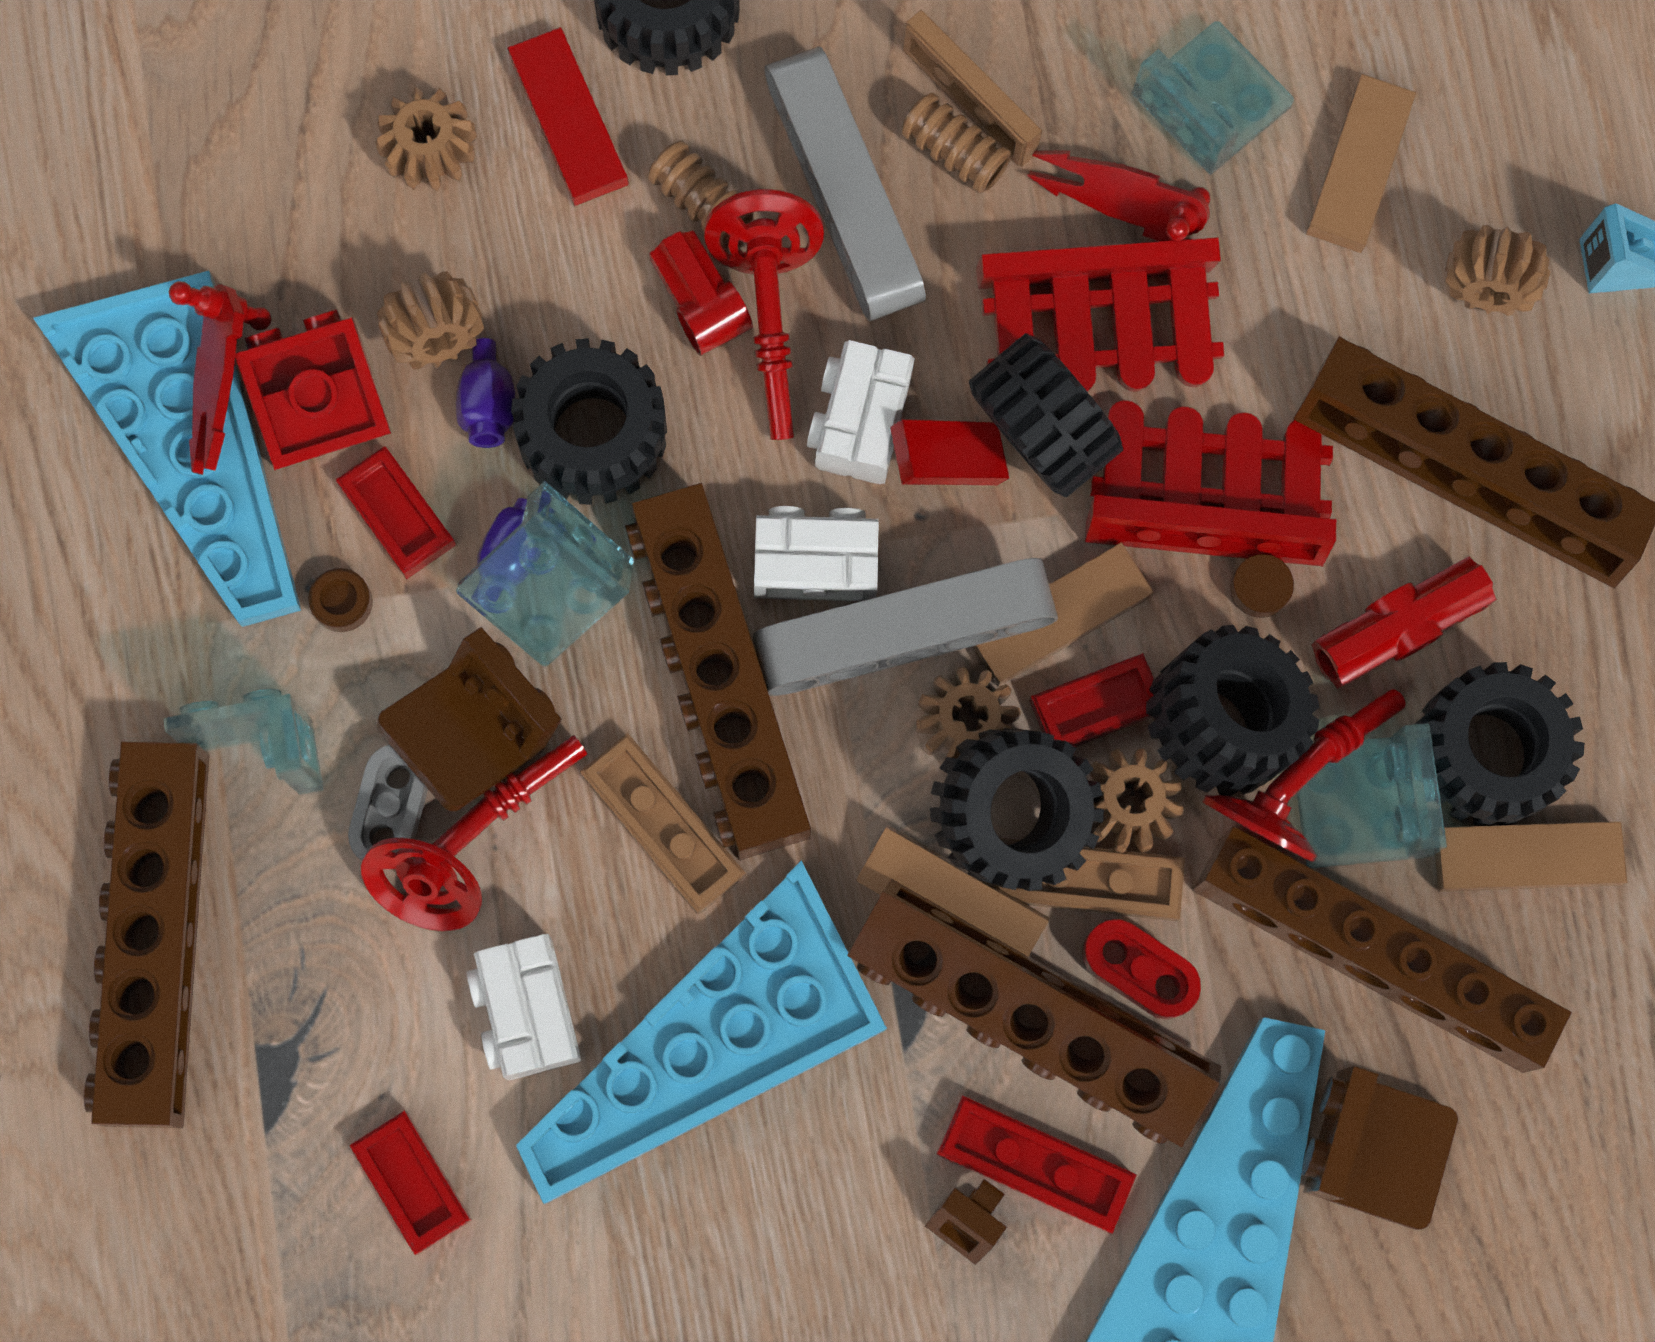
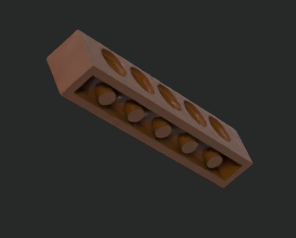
M1340 336L1320 367L1293 418L1299 423L1614 589L1641 560L1655 527V502L1641 495L1637 490L1612 480L1588 467L1580 460L1571 458L1534 439L1530 434L1511 427L1479 410L1475 405L1448 394L1429 384L1423 378L1408 373L1374 355L1368 349L1357 346Z
M702 483L631 503L635 523L625 525L626 534L634 559L639 560L646 557L652 579L643 581L642 585L652 617L663 614L670 636L660 638L659 640L669 673L681 671L688 693L679 695L677 698L687 731L699 728L706 751L695 754L704 787L709 789L717 786L723 810L713 812L723 848L735 845L739 860H744L809 840L811 836L809 820ZM675 548L688 549L696 556L695 562L689 568L680 571L668 568L662 561L665 555ZM692 604L706 605L714 613L713 619L707 625L699 628H693L684 624L680 619V615L686 607ZM719 660L731 668L732 674L723 684L708 685L701 681L697 675L700 667L708 661ZM729 717H737L744 720L750 727L749 735L739 743L730 744L723 742L715 733L717 725L722 720ZM750 774L763 778L769 787L764 798L752 803L740 800L733 791L736 781Z
M121 742L120 759H113L110 765L109 790L111 796L117 797L115 821H108L105 827L104 851L107 858H112L110 883H103L99 896L100 918L102 921H107L105 946H98L94 959V977L97 984H102L100 1009L93 1010L89 1023L90 1045L92 1048H97L95 1073L88 1074L84 1087V1107L86 1112H92L91 1124L137 1128L184 1127L210 755L197 743ZM155 796H167L168 810L165 816L156 823L144 824L142 810L146 802ZM151 857H161L164 864L161 878L151 886L141 887L137 879L140 865ZM146 919H156L159 925L157 940L149 948L137 950L133 944L135 928ZM150 981L154 988V1000L151 1006L140 1014H133L128 1006L130 991L138 983ZM143 1044L150 1056L148 1068L141 1076L130 1079L123 1068L124 1057L132 1047Z
M1234 826L1219 839L1192 890L1521 1073L1545 1068L1572 1013L1568 1009Z
M893 879L883 890L847 955L859 962L857 969L867 978L882 985H889L892 981L913 993L911 999L923 1010L939 1017H943L948 1013L967 1024V1032L977 1041L992 1048H999L1002 1044L1023 1056L1021 1060L1023 1065L1036 1075L1048 1080H1054L1056 1076L1078 1088V1096L1087 1104L1104 1112H1109L1111 1108L1134 1120L1132 1125L1140 1134L1156 1143L1165 1144L1169 1140L1182 1148L1220 1085L1221 1066ZM912 941L928 943L936 952L937 962L930 966H921L914 963L907 954L906 944ZM970 972L980 973L990 981L993 992L985 997L972 996L964 990L961 984V976ZM1025 1004L1036 1005L1046 1013L1048 1023L1040 1028H1028L1020 1023L1015 1010ZM1081 1036L1092 1037L1102 1045L1104 1053L1097 1059H1082L1073 1052L1070 1043L1075 1038ZM1134 1069H1148L1156 1074L1160 1084L1153 1090L1139 1091L1130 1086L1126 1080V1075Z

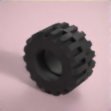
M594 0L599 30H603L604 41L610 50L619 48L620 59L629 66L636 59L639 60L641 71L653 74L656 66L665 67L666 76L678 75V67L687 65L690 72L702 68V57L705 55L712 61L722 53L721 42L729 44L735 34L734 23L738 22L740 11L739 0H690L684 5L671 9L654 8L640 0Z
M1027 333L1022 335L969 380L971 393L981 408L1054 493L1067 498L1123 451L1118 431L1095 400L1049 347Z
M589 338L575 339L577 349L566 351L563 343L551 347L553 357L551 360L546 362L539 355L530 364L532 377L521 376L516 386L519 399H512L511 412L514 419L512 425L522 459L527 469H532L534 479L543 488L551 485L554 495L566 501L570 493L576 494L579 504L592 505V497L594 495H603L605 504L618 501L616 491L625 488L629 495L640 489L639 478L644 475L650 479L657 470L656 458L657 456L663 457L666 448L665 433H667L664 398L661 387L656 386L653 371L647 364L640 367L638 355L628 348L621 355L616 354L615 342L602 339L598 349L590 348ZM598 398L607 400L618 406L625 413L626 421L620 432L613 439L599 446H575L563 440L555 432V426L561 414L570 405L583 399Z
M1234 625L1221 626L1216 632L1211 629L1199 636L1160 671L1161 674L1153 680L1149 689L1153 696L1146 701V714L1154 717V721L1148 725L1151 739L1160 740L1162 747L1157 750L1164 762L1170 758L1176 764L1177 768L1174 773L1182 780L1192 777L1196 780L1195 788L1206 793L1216 787L1219 795L1233 796L1238 791L1244 795L1266 784L1308 751L1313 743L1310 737L1318 731L1320 721L1312 714L1320 708L1318 695L1310 693L1308 687L1313 684V681L1308 671L1301 672L1296 665L1300 659L1292 650L1285 653L1280 649V640L1270 634L1263 639L1259 637L1258 629L1249 626L1243 627L1239 632ZM1218 693L1229 699L1239 709L1247 728L1239 725L1227 714L1219 700Z
M1494 662L1485 670L1479 665L1469 669L1459 678L1456 677L1423 708L1422 712L1425 715L1415 723L1412 734L1420 738L1419 742L1411 747L1412 761H1422L1424 768L1416 773L1420 785L1431 782L1436 791L1429 798L1437 806L1446 801L1453 806L1449 813L1450 816L1460 821L1468 816L1474 817L1475 826H1490L1495 822H1498L1499 826L1511 825L1523 818L1530 817L1558 800L1566 792L1564 786L1575 781L1580 768L1573 765V762L1584 756L1585 743L1574 741V735L1582 731L1583 726L1580 716L1569 718L1566 709L1574 703L1567 693L1559 698L1555 696L1551 689L1556 682L1547 675L1536 681L1531 678L1533 668L1522 664L1512 671H1508L1507 662ZM1491 715L1507 722L1517 732L1524 749V763L1517 777H1505L1494 774L1477 761L1472 753L1468 739L1469 725L1473 716Z
M1004 728L1003 731L993 729L978 733L979 740L966 739L956 748L961 755L957 759L946 757L940 766V769L948 774L945 782L934 781L931 790L932 795L940 796V807L930 808L931 822L941 824L942 830L934 835L940 847L951 850L952 853L947 858L956 867L968 870V875L1012 890H1016V888L1027 891L1041 890L1042 882L1056 885L1066 880L1064 868L1078 871L1087 861L1080 854L1083 847L1094 849L1100 837L1092 834L1091 829L1093 821L1103 823L1104 809L1094 807L1093 798L1103 795L1100 783L1087 780L1086 776L1094 769L1086 758L1073 756L1077 748L1067 741L1053 739L1054 735L1013 728ZM1024 771L1034 781L1038 789L1041 802L1040 814L1036 825L1025 838L1014 844L1005 845L997 836L992 825V800L995 792L1004 780L1017 772Z

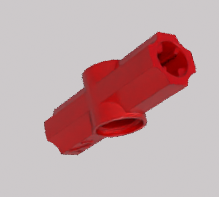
M1468 556L1415 586L1412 582L1407 583L1373 602L1364 610V614L1341 624L1316 639L1311 644L1315 654V662L1324 677L1339 689L1391 659L1399 662L1413 655L1443 636L1442 631L1485 610L1497 600L1493 591V582L1484 567Z

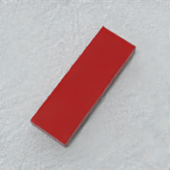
M559 27L507 47L509 58L574 206L628 186V176L562 28Z
M963 1095L958 1102L936 1155L1109 1234L1114 1232L1137 1176L1133 1172Z

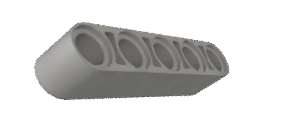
M818 46L765 65V77L773 102L867 320L870 322L924 302L926 300V293L920 272L822 47Z
M1029 558L773 624L753 633V641L769 696H779L1034 631L1056 622L1058 615L1043 560L1041 558Z

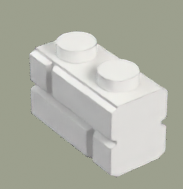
M851 340L844 342L840 359L829 356L821 391L830 393L831 397L826 414L814 413L807 441V447L817 449L815 467L819 470L842 476L850 475L855 479L875 484H885L894 449L890 427L901 420L915 358L909 354L889 349L880 350L876 346Z
M778 506L769 509V516L756 515L754 598L865 601L876 598L878 581V519L866 518L865 511L856 508L833 509L829 512V517H805V510L802 508Z
M549 934L518 940L510 944H503L474 953L477 969L467 971V980L475 1008L487 1007L492 1030L482 1032L481 1038L490 1070L501 1067L503 1077L507 1080H514L582 1061L553 941Z

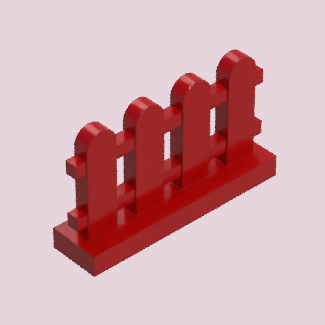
M1219 237L982 254L976 265L978 289L992 288L993 298H983L981 301L983 316L994 315L998 356L1025 333L1034 336L1032 312L1053 311L1056 342L1055 355L1087 392L1095 384L1096 368L1116 366L1117 378L1121 386L1126 390L1137 392L1145 389L1153 381L1156 363L1175 362L1176 375L1182 384L1188 387H1199L1211 378L1214 371L1213 359H1222L1225 356L1223 342H1212L1208 299H1217L1219 297L1218 281H1206V273H1210L1221 261ZM1167 276L1168 285L1148 286L1147 277ZM1109 280L1110 289L1089 291L1088 281ZM1051 284V294L1030 295V286ZM1170 302L1173 345L1153 347L1150 304ZM1111 307L1115 350L1094 351L1091 308ZM995 358L988 359V360L986 361V362H987V365H988L990 362H992Z
M1128 400L1119 401L1112 405L1108 418L1120 435L1123 451L1103 467V477H1092L1090 496L1093 497L1086 519V543L1116 546L1122 542L1125 547L1243 559L1254 555L1266 554L1277 557L1284 563L1323 567L1336 542L1337 519H1330L1332 515V501L1321 500V465L1330 466L1333 460V446L1322 445V434L1294 420L1287 427L1283 441L1262 439L1263 428L1260 420L1256 416L1245 412L1237 413L1229 419L1224 435L1203 433L1202 416L1197 410L1187 406L1178 407L1169 414L1165 429L1144 427V413L1139 405ZM1143 447L1164 449L1162 483L1141 481ZM1202 453L1223 455L1222 489L1201 487ZM1262 459L1282 461L1281 495L1261 493Z

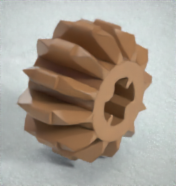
M415 86L412 92V102L406 104L401 99L393 96L391 107L394 115H379L377 124L383 135L377 137L375 142L376 148L380 156L387 158L385 166L387 172L393 178L404 174L407 186L413 190L420 184L423 178H428L431 188L438 192L441 187L440 176L447 174L450 178L460 182L462 171L459 163H473L475 151L470 143L477 138L475 124L466 120L468 117L467 110L460 100L448 104L447 95L440 88L427 100L424 98L422 90ZM427 135H433V136H436V138H435L434 140H432V139L430 138V136H427ZM421 138L424 143H417V140Z
M1483 225L1480 231H1463L1460 240L1454 242L1453 250L1449 252L1445 271L1448 273L1445 283L1450 286L1449 295L1456 300H1463L1466 308H1480L1485 310L1487 315L1492 311L1502 312L1507 316L1513 315L1515 310L1522 312L1530 311L1534 303L1542 299L1543 290L1547 289L1550 270L1548 269L1550 258L1546 256L1547 246L1540 241H1532L1531 233H1516L1510 231L1508 226L1502 230L1494 229L1489 225Z
M448 271L440 272L433 278H430L423 272L416 281L411 283L401 281V289L384 295L385 305L376 312L379 319L378 327L388 351L393 354L397 363H409L413 370L421 369L428 363H432L435 368H439L442 361L449 358L459 360V352L476 346L475 336H478L484 330L481 320L482 313L472 289L467 286L464 278H452Z
M966 667L957 668L955 673L956 687L942 675L937 676L933 681V687L938 696L922 694L918 706L930 715L917 719L915 724L916 731L923 734L936 733L925 744V752L928 755H932L945 747L949 750L946 757L957 759L961 754L956 747L966 739L979 740L978 733L990 729L1003 731L1004 728H1011L1006 724L1019 720L1021 712L1019 707L1000 706L1008 699L1012 692L1009 685L999 686L991 692L987 688L992 679V673L989 670H983L977 684L970 683L969 672ZM962 708H969L972 718H982V720H979L974 732L967 731L964 722H954L953 719L957 720Z
M1138 748L1135 751L1130 765L1120 749L1112 750L1109 754L1110 768L1103 763L1095 761L1091 765L1094 770L1089 773L1094 781L1100 783L1103 794L1093 798V802H1095L1094 807L1104 809L1103 823L1096 828L1093 834L1100 836L1097 841L1100 842L1110 831L1115 833L1114 850L1118 853L1125 852L1130 843L1131 836H1133L1135 844L1141 852H1147L1153 847L1152 834L1167 840L1172 835L1173 829L1165 818H1179L1184 810V807L1178 802L1166 799L1177 794L1182 789L1180 780L1162 782L1160 779L1168 769L1169 763L1161 759L1152 769L1145 767L1147 751L1142 748ZM1125 788L1132 789L1131 796L1138 792L1144 800L1136 810V814L1129 813L1130 805L1123 809L1117 801L1125 791Z

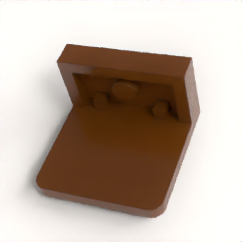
M480 627L463 638L447 669L384 709L376 720V728L446 810L458 811L506 778L511 772L513 773L540 754L562 719L555 712L554 705L548 695L542 690L534 688L515 666L514 659L508 649L502 644L494 642L487 632Z
M1356 1066L1337 1071L1336 1078L1331 1076L1328 1079L1322 1094L1319 1111L1325 1114L1319 1137L1318 1139L1313 1138L1304 1157L1302 1175L1307 1176L1303 1193L1410 1229L1421 1230L1426 1228L1431 1222L1457 1127V1113L1449 1106L1377 1083L1379 1075L1377 1073Z

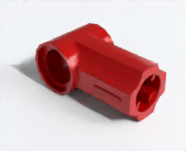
M694 230L689 232L679 231L668 236L649 253L651 263L677 306L676 314L683 331L698 355L702 356L753 329L751 316L742 297L730 281L724 283Z

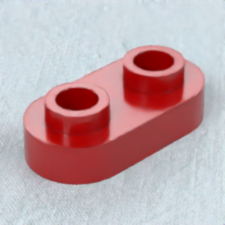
M1119 919L1107 920L1097 925L1086 937L1082 955L1084 964L1090 974L1150 1015L1160 1019H1174L1190 1011L1197 1003L1201 992V981L1195 967L1188 960L1132 923ZM1113 942L1122 947L1124 951L1122 963L1111 964L1105 960L1103 947L1106 943ZM1168 977L1173 980L1176 985V994L1173 999H1164L1157 994L1155 984L1158 978Z

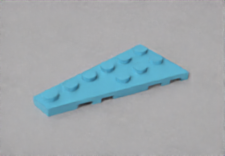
M210 271L34 317L33 319L78 383L140 478L148 487L175 530L179 533L237 622L244 627L302 611L236 361L234 363L233 380L223 433L226 434L216 470L204 468L203 475L191 471L189 439L192 438L193 381L197 347H200L203 316L196 314L192 306L176 305L169 298L168 291L170 286L177 281H184L196 289H200L203 286L214 288L216 285Z
M802 860L763 901L761 900L745 916V919L717 947H714L644 1017L645 1019L622 1042H619L516 1145L543 1204H547L886 1031L887 1028L852 959L847 956L848 951Z
M1265 1017L1259 1019L1225 1081L1220 1096L1208 1118L1201 1125L1193 1140L1190 1151L1179 1171L1175 1173L1129 1257V1263L1111 1296L1104 1303L1096 1318L1097 1321L1085 1342L1274 1341L1326 1030Z

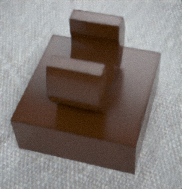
M985 1179L982 1180L977 1189L972 1191L969 1197L954 1188L934 1211L925 1227L976 1265L995 1246L1007 1228L991 1215L1005 1194Z

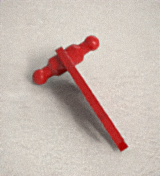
M1035 150L1032 154L1036 158L1082 176L1084 182L1030 171L1027 174L1028 177L1055 196L1062 193L1109 217L1143 227L1142 236L1157 241H1181L1187 236L1197 234L1205 227L1209 220L1210 209L1208 205L1210 203V193L1204 187H1196L1191 191L1159 182V175L1125 164L1070 156L1071 150Z
M177 281L170 286L168 291L171 301L176 305L192 306L196 314L203 316L200 347H197L193 381L192 438L189 439L191 471L203 475L204 468L216 470L226 434L223 433L233 380L237 339L242 338L243 323L250 325L255 330H265L270 326L272 317L270 312L264 307L254 308L248 306L246 299L237 296L236 290L232 287L218 284L214 288L203 286L200 289H196L184 281Z

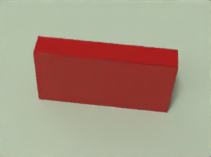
M902 419L890 427L902 485L997 486L1010 479L1000 431L993 422Z
M386 446L336 479L338 486L406 579L456 546L453 537Z
M1142 653L1032 695L1029 702L1043 733L1054 735L1053 739L1067 741L1076 747L1151 718L1152 716L1146 714V701L1153 696L1149 689L1154 677Z
M402 1111L349 1145L414 1255H419L472 1221V1218L407 1111Z

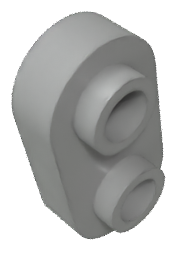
M390 745L378 749L368 760L348 832L349 844L354 854L361 861H363L370 847L373 846V836L379 829L389 828L393 830L394 838L415 839L428 789ZM397 769H405L410 774L407 785L400 789L391 788L388 783L391 773ZM401 849L392 850V852L396 853Z

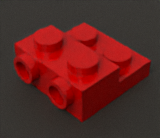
M337 309L303 319L306 332L287 338L282 337L279 327L245 337L248 350L235 353V358L274 470L391 434V429L354 317L341 320Z

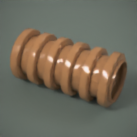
M929 93L921 97L911 108L903 122L902 136L907 140L916 138V146L920 150L929 148L931 150L930 156L935 161L945 160L944 166L949 172L957 169L959 171V179L964 183L970 180L973 181V189L977 193L988 191L1006 170L1010 162V150L1005 146L999 149L995 147L996 139L992 136L983 138L981 136L982 129L979 126H967L968 119L963 114L955 117L953 115V107L948 103L942 106L939 105V96L935 93Z
M678 141L667 146L656 157L650 167L648 180L653 185L662 184L661 192L667 198L674 196V204L680 210L687 208V216L692 222L701 221L700 228L704 232L706 219L714 207L721 201L739 192L737 190L728 191V182L724 178L715 179V170L710 165L702 167V158L697 153L689 155V146L684 141ZM754 212L741 215L740 218L745 224L752 222ZM724 231L720 235L722 246L728 245L729 234Z

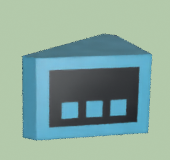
M1617 203L1605 207L1579 239L1589 294L1655 288V221Z

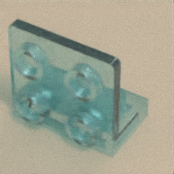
M1219 21L1209 25L1170 59L1159 49L1141 63L1132 91V95L1209 175H1212L1288 111L1294 102V97Z
M544 481L528 496L522 523L458 582L456 592L540 665L548 666L629 593L634 559Z
M263 689L249 692L243 696L244 703L219 707L218 702L200 701L186 704L180 707V715L163 719L165 732L178 743H197L205 751L260 741L265 766L267 769L275 768L279 780H284L299 795L324 790L312 718L290 694L282 695L279 689Z
M1429 723L1404 725L1389 738L1364 740L1360 748L1345 756L1338 763L1328 762L1297 792L1302 835L1317 854L1314 862L1305 859L1306 865L1309 868L1429 858L1447 847Z

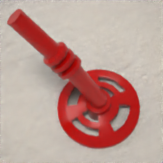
M773 189L749 190L732 195L714 207L706 219L704 237L709 252L720 263L733 270L754 275L759 334L753 337L754 344L760 345V348L755 350V357L762 359L756 366L757 371L763 372L770 439L785 440L794 437L787 369L793 367L792 360L786 359V356L791 354V347L784 345V342L790 340L789 333L783 332L778 274L801 267L817 254L823 243L824 226L822 218L815 207L795 194ZM758 211L779 213L776 221L769 218H759L745 224L740 218L741 215ZM799 223L804 226L809 236L806 247L800 248V234L796 228ZM722 231L729 234L728 245L732 255H729L720 243ZM785 235L791 241L789 248L782 247V238ZM739 240L746 243V252H742L739 248Z
M1390 689L1352 716H1339L1333 722L1318 730L1314 735V743L1308 751L1287 767L1267 787L1265 793L1258 790L1253 801L1233 796L1205 795L1202 802L1266 839L1314 862L1317 857L1314 849L1301 832L1287 820L1292 810V807L1287 805L1288 801L1328 762L1338 763L1345 756H1348L1363 745L1366 735L1404 710L1406 702L1403 695L1397 690Z
M573 735L517 775L511 772L506 776L507 782L500 781L495 785L494 791L488 789L484 792V798L432 844L410 838H389L374 844L367 851L361 864V876L368 892L385 910L414 926L435 931H453L468 926L474 921L481 909L482 893L474 875L454 856L497 818L503 821L509 818L508 810L514 813L519 811L520 802L526 805L532 802L530 796L532 793L587 756L588 754L580 741ZM401 849L396 853L392 852V850ZM383 869L396 870L398 878L408 893L406 896L392 886L386 878ZM454 869L460 874L465 884L458 881ZM442 886L446 889L445 891H440ZM455 900L460 904V906L449 909L428 907V904L445 905Z

